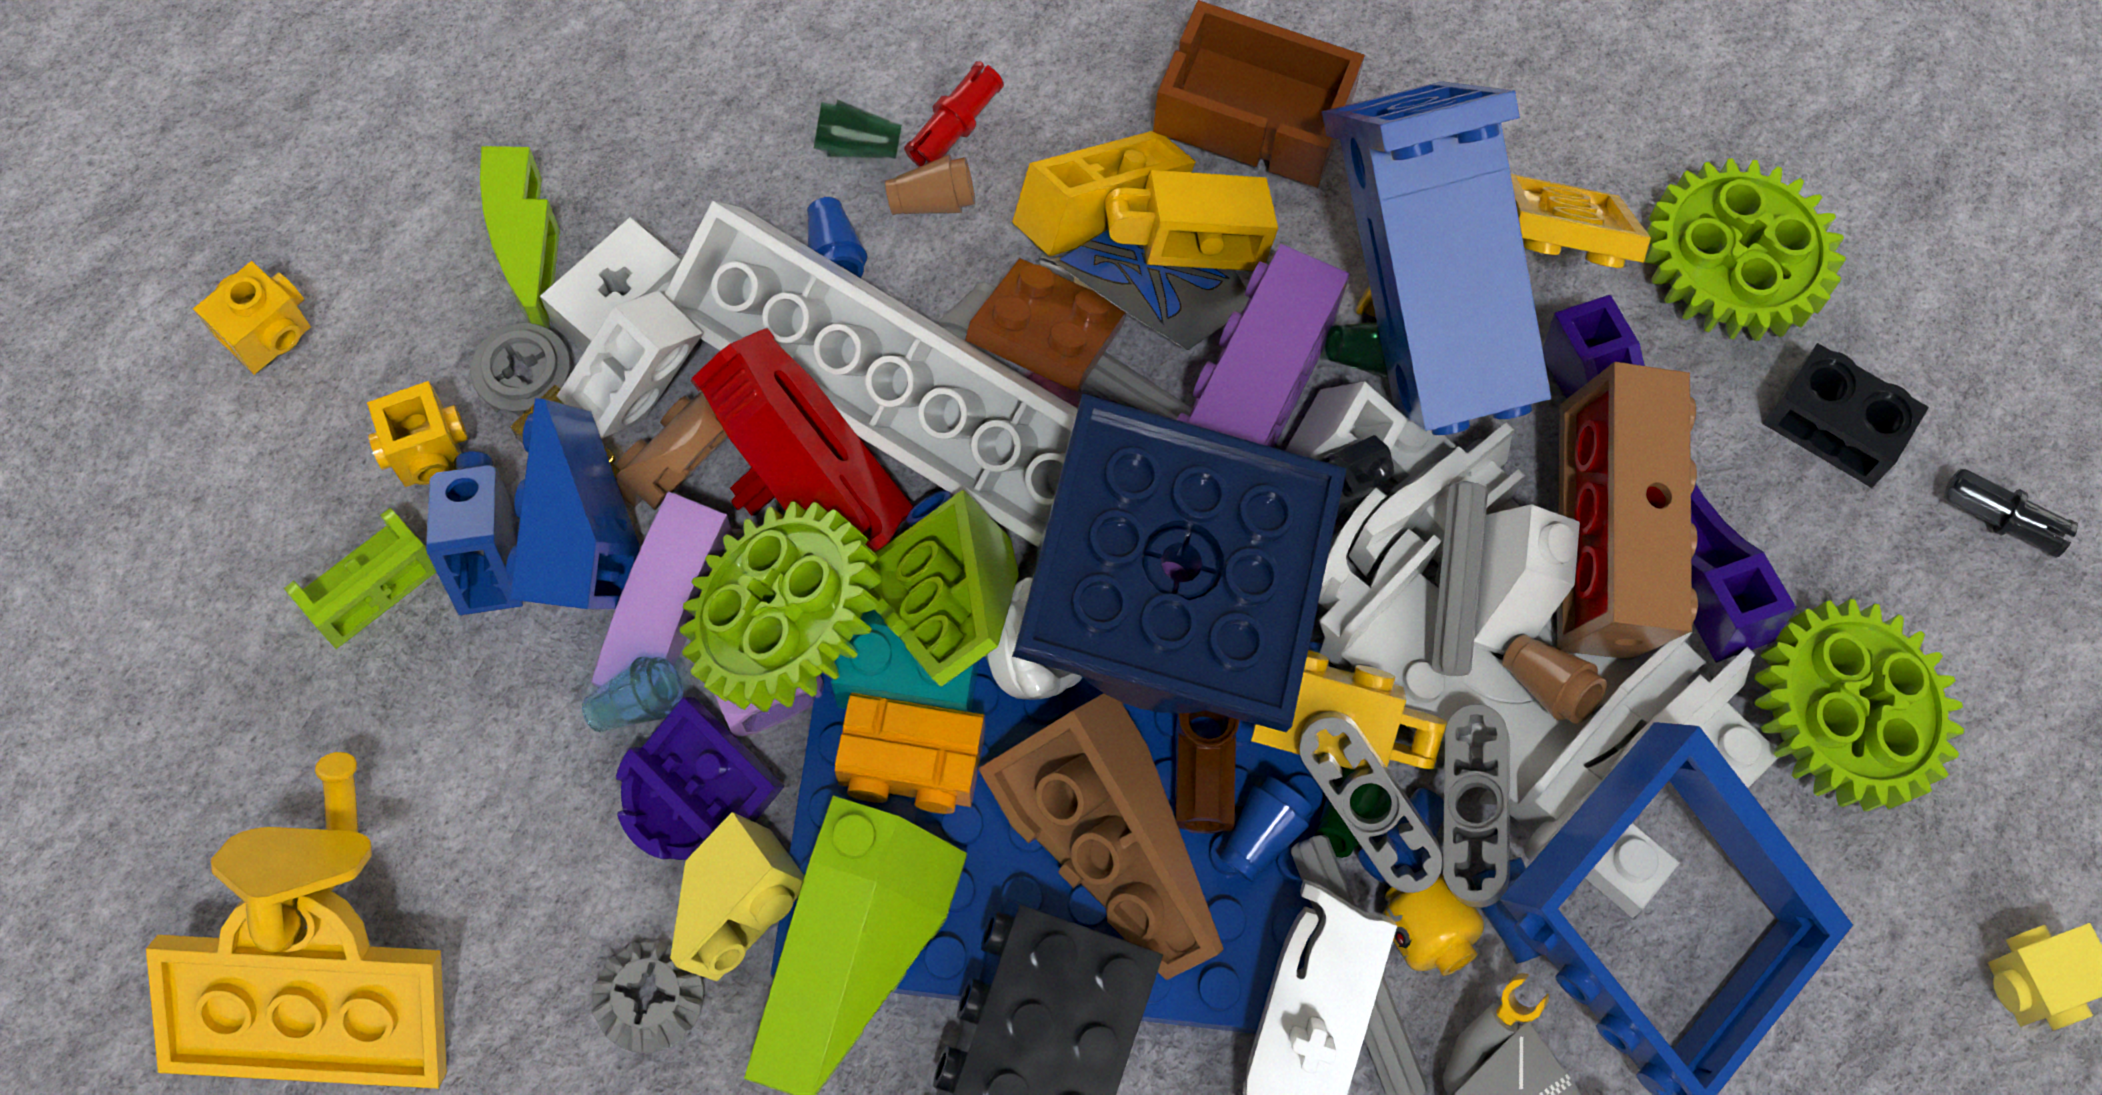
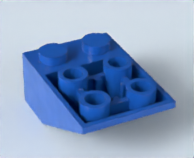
M535 398L534 411L528 415L523 429V445L525 451L528 452L525 479L521 480L517 487L514 502L516 516L520 519L517 545L511 549L506 565L507 580L512 585L510 600L580 609H616L639 553L640 545L592 412L546 399Z

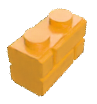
M851 693L835 761L834 771L838 785L847 786V794L849 796L867 802H886L889 794L915 798L914 805L917 808L932 813L951 814L955 812L956 805L971 807L985 738V715Z

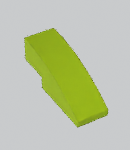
M481 146L480 189L482 208L492 248L516 302L528 323L537 324L549 329L550 318L540 295L551 287L555 281L560 229L548 199H540L542 184L540 172L530 147Z

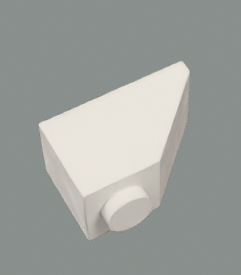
M1532 504L1486 515L1474 638L1475 647L1504 655L1510 644L1519 636L1526 634L1532 639L1536 638L1575 585L1579 521Z

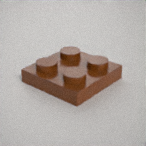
M1019 258L970 321L965 341L1078 392L1122 328L1127 313L1094 290L1063 278L1044 266Z

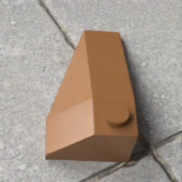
M1103 693L978 768L1011 826L1028 843L1036 839L1062 865L1058 873L1073 888L1081 884L1107 909V922L1126 941L1163 954L1158 973L1165 980L1217 956L1224 950L1149 748L1122 702Z

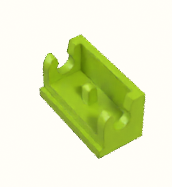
M391 508L380 514V517L386 524L383 529L304 589L295 580L283 588L336 650L436 573L424 544Z

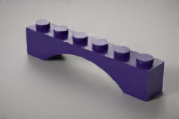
M1611 294L1554 313L1542 349L1544 360L1566 399L1614 362L1645 366L1640 343ZM1695 484L1691 494V523L1695 525L1697 530V546L1691 559V588L1696 591L1698 609L1693 624L1715 663L1739 655L1746 647L1753 650L1774 642L1797 607L1765 553L1746 541L1729 526L1708 502L1697 484Z

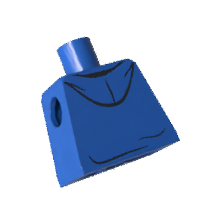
M477 451L461 453L454 459V470L436 472L430 477L427 554L459 616L522 607L523 601L510 600L512 585L509 584L506 576L507 559L513 546L517 545L518 539L517 518L514 506L498 469L493 467L492 458L485 453ZM483 550L484 556L478 555L473 551Z

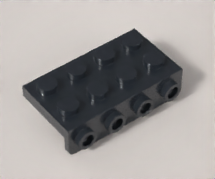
M1009 899L1003 912L994 910L987 922L982 937L981 950L988 952L979 980L971 977L963 990L958 1006L957 1018L964 1020L955 1048L946 1046L940 1056L934 1074L933 1087L940 1089L939 1095H1116L1163 954Z

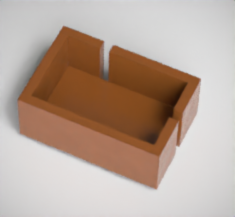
M1197 0L1180 39L1179 51H1175L1158 89L1153 132L1254 167L1258 166L1261 158L1270 161L1269 172L1318 188L1337 139L1326 135L1322 111L1352 103L1365 55Z

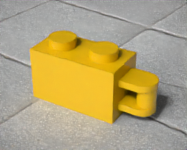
M1150 170L1145 189L1118 188L1111 191L1104 200L1111 239L1120 244L1143 245L1147 265L1254 271L1260 261L1266 263L1278 231V223L1267 177Z
M1308 650L1292 727L1287 732H1282L1257 724L1253 725L1252 742L1300 755V735L1306 722L1318 713L1337 711L1349 716L1358 725L1386 767L1390 759L1419 768L1434 769L1447 722L1437 716L1405 707L1407 700L1404 687L1394 685L1396 677L1391 673L1363 665H1356L1354 673L1329 667V658L1327 656ZM1400 724L1416 728L1411 746L1395 742ZM1326 729L1317 733L1319 747L1314 753L1318 757L1329 753L1340 766L1353 770L1370 766L1367 760L1362 759L1355 769L1352 767L1343 751V743L1349 738L1344 732L1334 737Z

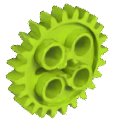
M1733 158L1727 159L1720 173L1709 161L1703 164L1697 176L1687 170L1682 174L1677 185L1669 184L1648 219L1651 222L1647 229V233L1651 237L1649 243L1651 246L1646 253L1644 261L1659 265L1651 281L1653 284L1670 283L1672 287L1664 299L1667 304L1681 299L1688 304L1684 310L1683 319L1688 320L1698 312L1705 315L1704 331L1710 332L1719 321L1726 323L1729 339L1734 340L1742 327H1748L1754 341H1760L1769 327L1778 337L1784 336L1792 324L1802 328L1814 313L1818 314L1831 298V293L1841 281V277L1836 273L1846 261L1845 256L1835 252L1844 240V236L1835 232H1826L1836 219V215L1834 213L1817 214L1815 211L1823 197L1820 194L1807 198L1800 195L1799 192L1804 183V180L1801 178L1794 180L1788 186L1782 183V168L1779 166L1772 170L1768 177L1761 175L1758 160L1754 159L1746 172L1739 171ZM1696 247L1705 250L1708 254L1699 251ZM1746 282L1754 285L1757 289L1750 287Z
M790 502L784 517L773 507H769L766 510L762 526H758L749 518L745 519L743 527L744 536L737 541L734 537L726 534L723 537L727 552L722 557L716 555L706 556L707 564L713 569L709 576L692 579L691 583L701 590L700 597L683 603L682 608L695 617V619L680 627V633L692 641L682 650L683 656L694 663L690 671L691 674L704 682L706 689L725 702L729 700L740 709L746 710L750 704H753L761 711L768 712L774 698L787 708L792 707L796 688H801L811 697L817 694L816 677L823 672L828 677L836 680L839 677V673L834 661L840 655L847 658H856L858 653L849 643L853 635L870 634L872 630L870 626L861 620L862 613L879 608L880 602L867 592L882 582V577L870 567L878 559L877 554L865 545L868 541L867 537L834 509L828 513L815 502L810 505L807 511L796 502Z
M1849 599L1837 607L1829 600L1812 610L1808 608L1789 619V624L1784 626L1775 640L1776 643L1764 649L1760 654L1770 666L1755 674L1754 679L1761 685L1769 688L1770 692L1756 699L1755 706L1773 712L1774 719L1761 727L1762 732L1780 733L1784 741L1776 748L1774 755L1776 757H1784L1793 754L1798 761L1793 768L1791 776L1797 779L1812 773L1815 776L1813 794L1820 796L1836 789V799L1840 807H1845L1859 801L1863 811H1871L1883 805L1887 809H1892L1932 791L1930 784L1945 779L1949 775L1943 764L1958 758L1960 753L1947 741L1964 734V728L1949 720L1948 714L1963 708V704L1956 699L1945 697L1943 689L1951 686L1956 680L1954 676L1937 675L1934 667L1943 657L1941 652L1924 655L1920 650L1925 637L1924 632L1919 631L1907 637L1902 634L1904 617L1898 614L1882 622V612L1879 604L1874 603L1860 611L1855 599Z

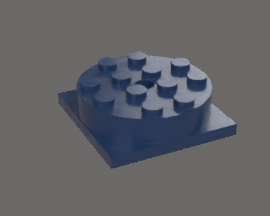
M1082 394L1050 515L1039 544L1036 568L1012 657L1080 675L1104 694L1139 709L1173 714L1207 710L1287 732L1293 724L1347 468ZM1165 562H1173L1182 566L1190 578V581L1179 582L1173 593L1172 589L1175 580L1171 579L1164 572L1161 564Z

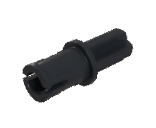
M1967 469L1958 470L1946 486L1944 498L1947 502L1993 524V532L2001 536L2009 532L2048 552L2049 555L2055 558L2060 557L2071 544V542L2063 539L2065 534L2075 537L2077 533V522L2071 519L2067 520L2027 500V492L2018 489L2013 493Z

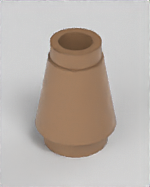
M949 154L898 175L896 178L885 180L886 194L892 215L901 213H962V207L975 204L974 187L966 157L952 160Z
M1526 634L1516 638L1504 654L1503 667L1512 672V675L1556 720L1568 719L1573 724L1581 723L1596 710L1604 697L1607 682L1598 675V668L1595 664L1539 640H1534Z

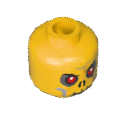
M1443 874L1439 875L1432 886L1423 891L1407 893L1392 887L1386 893L1385 899L1388 905L1382 915L1391 917L1396 923L1397 928L1393 943L1412 970L1429 971L1438 968L1442 976H1447L1462 969L1476 958L1478 954L1472 945L1482 935L1484 921L1476 907L1467 906L1453 896Z

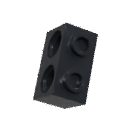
M1817 343L1793 374L1763 422V425L1873 488L1896 464L1929 407L1911 397L1904 388L1896 384L1887 383L1857 366L1847 355L1831 351ZM1813 390L1820 392L1827 400L1818 397ZM1868 422L1875 424L1882 433L1875 430Z

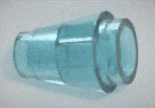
M639 657L583 700L582 712L584 719L596 732H605L609 729L665 719L683 697L682 682L677 670L666 659L661 657L652 659L649 657Z

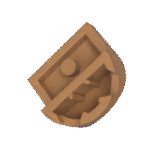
M702 391L692 400L687 396L680 398L661 419L660 423L664 428L648 444L643 439L638 440L624 453L616 464V467L620 470L617 474V484L621 495L634 508L644 500L656 510L662 504L667 492L673 493L728 437Z

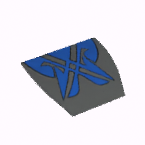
M1109 229L1055 262L1056 265L1105 299L1185 350H1190L1226 325L1234 311L1242 313L1249 297L1245 296L1246 287L1235 270L1147 265L1143 245L1117 243L1111 239Z

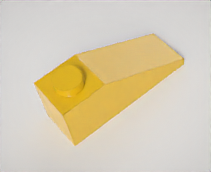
M1149 131L1029 163L1012 223L1049 257L1076 249L1108 230L1104 200L1111 191L1118 188L1145 189L1150 170L1192 172L1196 161L1166 136Z

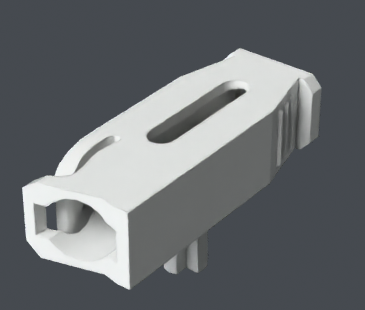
M1303 879L1300 890L1301 896L1317 902L1323 908V916L1317 926L1319 919L1315 909L1304 907L1297 915L1288 932L1279 955L1248 1059L1246 1081L1243 1082V1095L1348 1094L1397 928L1396 923L1391 917L1380 913L1363 912L1319 883ZM1311 935V938L1308 942L1306 949L1304 966L1302 969L1298 970L1297 967L1299 964L1301 954L1303 952V949L1308 938Z

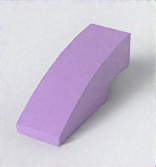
M667 492L645 537L616 606L591 681L594 686L651 710L653 709L688 639L680 633V627L695 619L692 614L682 608L683 603L700 597L701 590L691 583L692 579L709 576L713 569L707 564L706 556L716 555L722 557L725 548L723 537L726 534L732 536L733 531L727 514L672 492Z

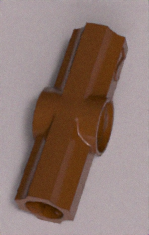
M1207 710L1177 714V725L1174 733L1176 746L1174 817L1178 828L1187 830L1190 833L1205 834L1232 831L1234 829L1236 733L1240 722L1239 719ZM1199 717L1212 718L1220 724L1223 734L1213 739L1202 738L1193 732L1189 723Z

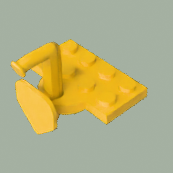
M1511 174L1524 248L1550 255H1559L1562 246L1587 251L1585 257L1587 261L1613 268H1623L1626 259L1644 263L1651 237L1619 195ZM1369 285L1356 307V313L1359 315L1366 313L1376 317Z
M333 752L320 758L315 765V774L317 778L322 780L326 830L287 827L249 829L230 837L211 858L212 874L242 899L221 927L219 938L158 934L147 946L146 958L158 1073L439 1089L447 1074L441 950L370 946L362 919L347 900L332 892L336 885L355 879L372 856L371 840L367 836L358 833L354 773L357 770V761L351 754Z

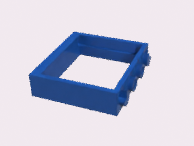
M1654 722L1500 898V901L1518 921L1514 926L1518 936L1532 949L1547 956L1559 971L1555 978L1561 988L1572 998L1590 1008L1600 1020L1596 1025L1599 1034L1610 1045L1620 1052L1627 1054L1640 1069L1636 1074L1637 1079L1652 1095H1717L1853 927L1852 922L1700 726ZM1668 781H1670L1779 920L1674 1049L1671 1048L1558 909Z

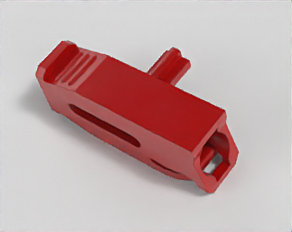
M764 328L727 345L691 378V382L698 391L701 390L728 438L752 467L730 487V490L735 495L730 500L737 510L745 507L748 513L754 516L774 498L777 499L785 511L790 502H796L805 511L815 502L828 513L832 509L840 513L867 537L868 541L865 545L874 553L878 552L890 541L897 527L906 520L913 506L814 379L774 341L775 337L768 328Z

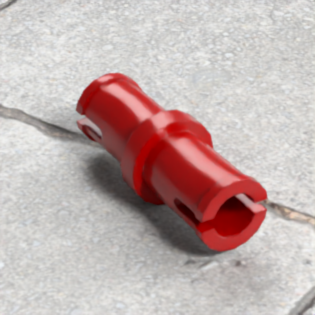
M976 61L969 73L949 96H941L932 106L934 112L932 117L904 147L907 156L917 166L920 167L926 161V164L944 157L960 136L968 137L976 127L975 118L994 95L999 93L1004 87V82L997 71L989 65L984 68L983 62Z

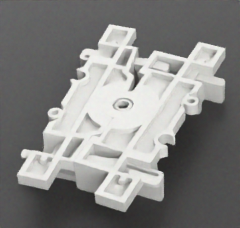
M1406 417L1408 420L1390 451L1394 464V474L1392 477L1399 484L1390 491L1387 498L1384 493L1375 488L1353 512L1344 527L1332 538L1318 602L1328 610L1319 620L1325 636L1320 654L1327 656L1329 662L1336 668L1350 673H1354L1356 665L1369 666L1391 673L1396 677L1394 685L1404 687L1407 700L1405 707L1437 716L1446 722L1449 721L1450 717L1457 710L1467 705L1481 704L1496 710L1504 719L1510 737V815L1532 833L1523 846L1525 856L1531 862L1654 722L1700 726L1747 788L1779 758L1774 755L1776 748L1727 703L1744 686L1751 660L1756 654L1746 647L1710 682L1700 674L1689 684L1686 680L1706 662L1685 643L1693 632L1631 660L1567 652L1595 664L1598 668V675L1607 682L1606 692L1596 710L1586 720L1578 724H1573L1568 719L1556 720L1512 675V672L1503 667V660L1498 659L1488 650L1474 646L1472 670L1469 675L1457 677L1434 672L1432 669V656L1439 588L1422 574L1433 558L1438 563L1435 582L1439 586L1449 487L1451 484L1463 481L1486 486L1488 490L1487 515L1522 507L1512 497L1526 475L1518 469L1508 476L1502 470L1508 461L1511 439L1515 431L1507 422L1486 439H1477L1463 450L1460 446L1457 447L1445 435H1433L1431 430H1423ZM1352 546L1349 557L1365 577H1367L1380 557H1384L1370 587L1354 575L1347 565L1346 555ZM1557 610L1534 639L1557 648ZM1483 723L1472 724L1471 734L1460 736L1459 741L1468 742L1472 754V768H1477L1482 772L1497 776L1498 768L1486 771L1483 764V746L1485 742L1496 741L1497 737L1487 734L1485 724ZM1406 726L1415 734L1416 728ZM1445 733L1443 735L1438 754L1442 756L1444 759ZM1614 748L1618 750V752L1590 768L1586 767L1600 760ZM1458 767L1457 775H1459L1464 768ZM1486 790L1480 797L1479 802L1481 804H1497V798L1491 791ZM1632 823L1585 878L1630 917L1634 918L1645 908L1680 862Z

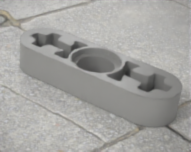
M1481 704L1467 705L1457 710L1450 717L1445 729L1443 875L1453 896L1461 903L1476 908L1487 907L1499 901L1508 888L1510 878V737L1502 716L1493 708ZM1483 723L1485 724L1487 734L1497 736L1496 741L1485 742L1483 746L1485 770L1498 768L1497 776L1482 771H1472V754L1468 742L1459 741L1460 736L1471 734L1472 724ZM1458 767L1471 770L1469 772L1457 775ZM1470 788H1485L1491 791L1497 798V809L1489 820L1482 823H1471L1464 820L1458 814V800ZM1457 834L1473 839H1485L1498 835V843L1496 845L1482 841V857L1486 868L1496 870L1495 878L1483 880L1482 890H1470L1466 878L1457 877L1458 869H1467L1471 864L1470 843L1467 840L1456 844Z
M1325 711L1311 717L1304 725L1300 735V755L1302 761L1383 878L1393 888L1407 893L1420 892L1432 886L1438 879L1442 869L1439 843L1358 725L1349 716L1337 711ZM1324 729L1333 737L1343 732L1349 737L1343 743V751L1354 769L1362 759L1367 760L1370 765L1349 774L1339 787L1335 786L1332 781L1342 777V768L1335 758L1329 753L1323 754L1320 757L1314 753L1319 747L1317 733ZM1373 783L1387 790L1391 797V804L1384 815L1375 819H1366L1353 811L1350 805V798L1359 786ZM1402 816H1405L1409 823L1398 825L1399 834L1407 846L1412 850H1417L1422 846L1427 849L1421 855L1423 868L1417 872H1413L1408 865L1401 866L1398 869L1393 866L1398 861L1397 849L1386 832L1391 830ZM1386 833L1378 843L1372 839V836Z

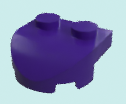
M683 697L642 747H630L621 760L616 780L622 782L621 802L623 809L618 811L617 816L630 840L645 853L659 859L687 860L731 812L756 822L785 785L695 697Z

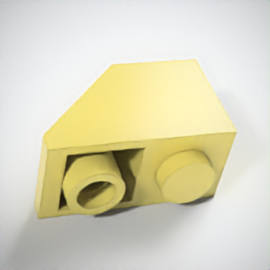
M731 812L685 861L670 956L677 968L718 981L725 973L730 972L742 962L746 951L772 924L777 923L789 913L793 902L799 897L805 876L770 829Z

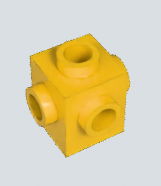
M252 260L237 273L225 277L217 285L215 291L193 308L214 338L253 375L259 372L276 356L290 351L298 343L300 337L311 328L298 308V305L304 301V298L295 286L280 272H277L270 278Z
M429 381L367 402L376 432L368 434V439L376 461L382 470L392 467L404 487L414 484L427 485L430 482V477L436 472L454 470V459L461 454L458 443L467 441L468 435L455 404L445 408Z

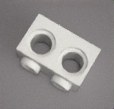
M660 291L614 305L557 394V397L565 405L591 411L601 439L640 423L646 419L703 332Z

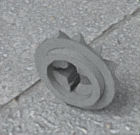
M531 323L512 324L491 333L476 349L470 367L471 381L478 396L487 402L496 413L500 410L510 411L520 418L524 411L534 409L535 398L553 399L563 387L568 374L572 372L569 354L563 341L551 330ZM515 354L517 359L523 361L527 367L533 366L530 369L533 383L527 385L526 382L522 383L517 376L512 377L514 375L512 368L514 364L510 358L512 355Z
M661 940L646 943L631 942L626 949L617 955L606 958L604 969L598 979L592 984L594 994L592 1014L600 1029L614 1044L631 1052L654 1053L672 1047L692 1030L702 1010L704 988L701 976L677 968L670 958L672 946ZM655 968L653 973L656 976L655 986L669 998H674L675 1001L663 1000L662 1004L651 1003L647 1014H643L639 1025L638 1004L621 992V990L643 987L647 977H651L652 969Z

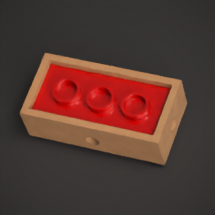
M1614 362L1560 404L1558 514L1579 521L1580 526L1575 585L1557 608V649L1631 660L1692 632V624L1698 609V598L1696 591L1691 588V559L1697 546V530L1695 525L1691 523V494L1696 484L1697 468L1695 462L1691 459L1690 431L1696 419V403L1694 398L1690 397V372Z

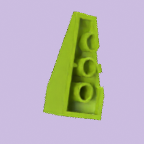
M963 489L875 553L878 559L870 567L882 577V582L867 591L880 602L879 608L874 610L880 614L887 626L902 640L908 651L940 687L998 647L1019 575L1012 540Z
M832 796L790 923L744 1076L746 1081L789 1095L819 1094L864 1033V1028L889 994L896 990L907 975L906 971L929 940H933L946 922L968 857L966 852L900 816Z

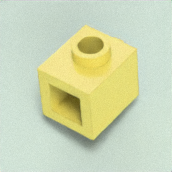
M2091 923L2053 937L2046 925L2028 930L2005 940L2011 953L1988 962L1994 975L1993 985L1997 997L2002 1005L2014 1014L2020 1027L2046 1018L2052 1031L2092 1017L2093 1014L2087 1002L2102 997V944Z

